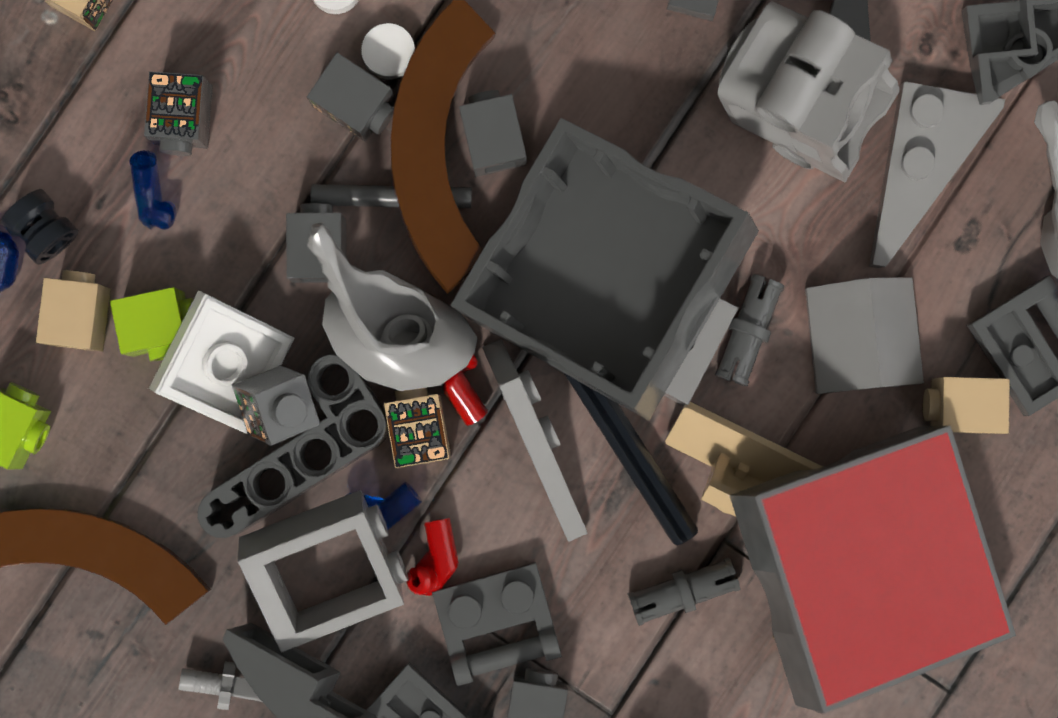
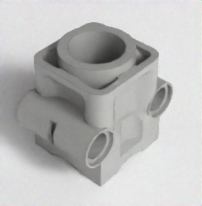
M771 1L766 5L759 18L750 22L734 42L721 72L718 97L733 124L772 142V147L776 152L796 165L806 169L816 168L845 183L860 159V150L866 134L880 118L886 115L900 90L897 80L888 70L892 63L888 49L857 36L847 24L828 13L814 10L810 13L809 17H806Z

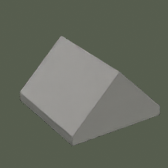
M865 278L805 288L816 394L924 384L913 278Z

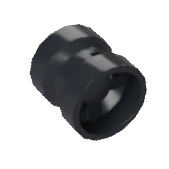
M42 189L34 190L19 199L6 211L1 219V224L10 235L20 237L25 242V252L38 265L60 254L74 241L79 231L68 218L59 217L54 211V201Z

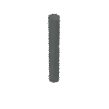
M312 184L311 204L399 207L395 197L394 186ZM451 187L457 207L471 209L472 187Z

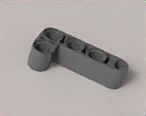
M327 355L319 358L312 365L308 373V385L327 418L321 421L319 426L307 430L209 492L201 500L198 507L197 518L201 528L215 538H228L242 533L380 446L389 434L386 412L367 381L337 355ZM334 365L343 366L349 375L347 388L338 395L328 394L322 386L324 372ZM362 410L372 412L378 421V430L375 436L365 442L356 439L350 430L352 417ZM316 439L325 441L332 451V459L329 465L322 470L311 468L305 459L307 445ZM270 468L279 470L285 479L284 492L277 499L265 496L260 488V478ZM242 484L244 485L245 492L240 489ZM247 495L248 499L253 503L243 506L232 514L231 517L235 523L234 525L230 521L220 523L216 518V514L222 510L219 501L223 504L237 502ZM254 505L259 508V511L256 513Z

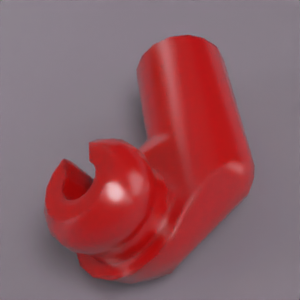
M474 354L464 369L443 383L444 394L467 426L478 422L488 413V409L464 374L477 366L478 360Z
M450 518L424 523L429 551L407 573L409 581L406 584L409 590L416 595L430 596L433 595L432 592L441 590L458 568V556Z

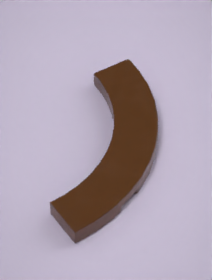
M453 0L439 14L422 37L410 58L400 83L394 107L390 141L394 191L403 221L420 258L447 294L469 275L483 251V248L463 221L454 201L445 162L446 123L455 92L468 68L495 38V32L465 0Z
M39 508L0 513V568L19 564L44 563L80 568L98 574L136 595L153 610L165 625L169 624L211 591L201 577L173 551L161 543L158 544L148 536L131 529L130 526L95 514L65 509Z

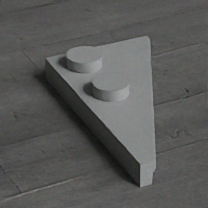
M905 81L900 85L869 267L881 268L888 265L1002 111L1005 99L998 98L990 104L980 105L977 94Z
M502 339L483 346L482 349L568 542L588 534L551 450L561 445L548 415L538 419L532 407V404L541 401V398L529 371L517 373Z

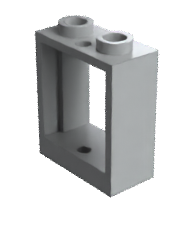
M361 490L239 537L238 563L281 652L404 605L401 584L409 581L405 565L397 550L391 553L388 552L382 539L389 535L384 517L378 505L368 507ZM356 529L378 581L298 612L274 561Z

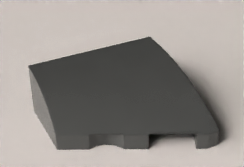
M1018 0L968 5L962 10L968 58L980 105L990 104L1058 60V0Z

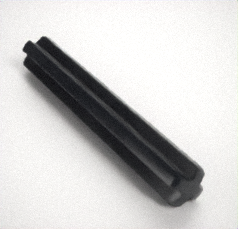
M565 374L671 542L678 546L692 539L698 533L696 524L619 404Z

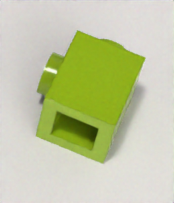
M172 287L111 300L110 305L120 353L131 357L148 354L150 362L163 360L193 302V298L186 299L184 291Z
M11 382L7 389L0 388V466L7 470L23 469L30 453L37 454L50 432V425L46 424V421L51 413L50 410L36 404L40 397L38 394Z

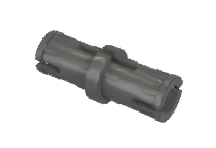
M755 274L751 276V283L738 318H733L728 327L733 332L720 366L715 373L716 376L730 381L736 363L739 361L733 381L746 387L749 384L748 380L762 342L768 343L771 336V331L767 330L780 294L785 287L783 284L770 279L764 297L761 299L767 282L764 281L765 277Z
M728 557L721 562L687 574L679 570L671 573L673 579L627 594L637 623L640 626L645 622L684 609L685 613L695 611L696 604L732 591H739L741 588L738 578L734 576L736 572L733 564Z

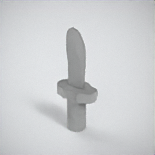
M225 661L223 674L182 668L179 690L219 696L217 709L229 710L231 696L262 702L245 678L234 677L236 664L233 662Z

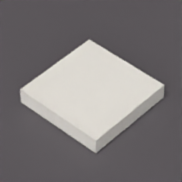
M198 290L149 389L247 434L232 385L281 366L295 338Z

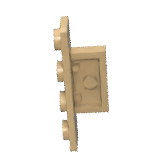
M692 402L684 405L666 438L667 445L712 467L701 500L735 517L729 495L798 470H811L822 467Z

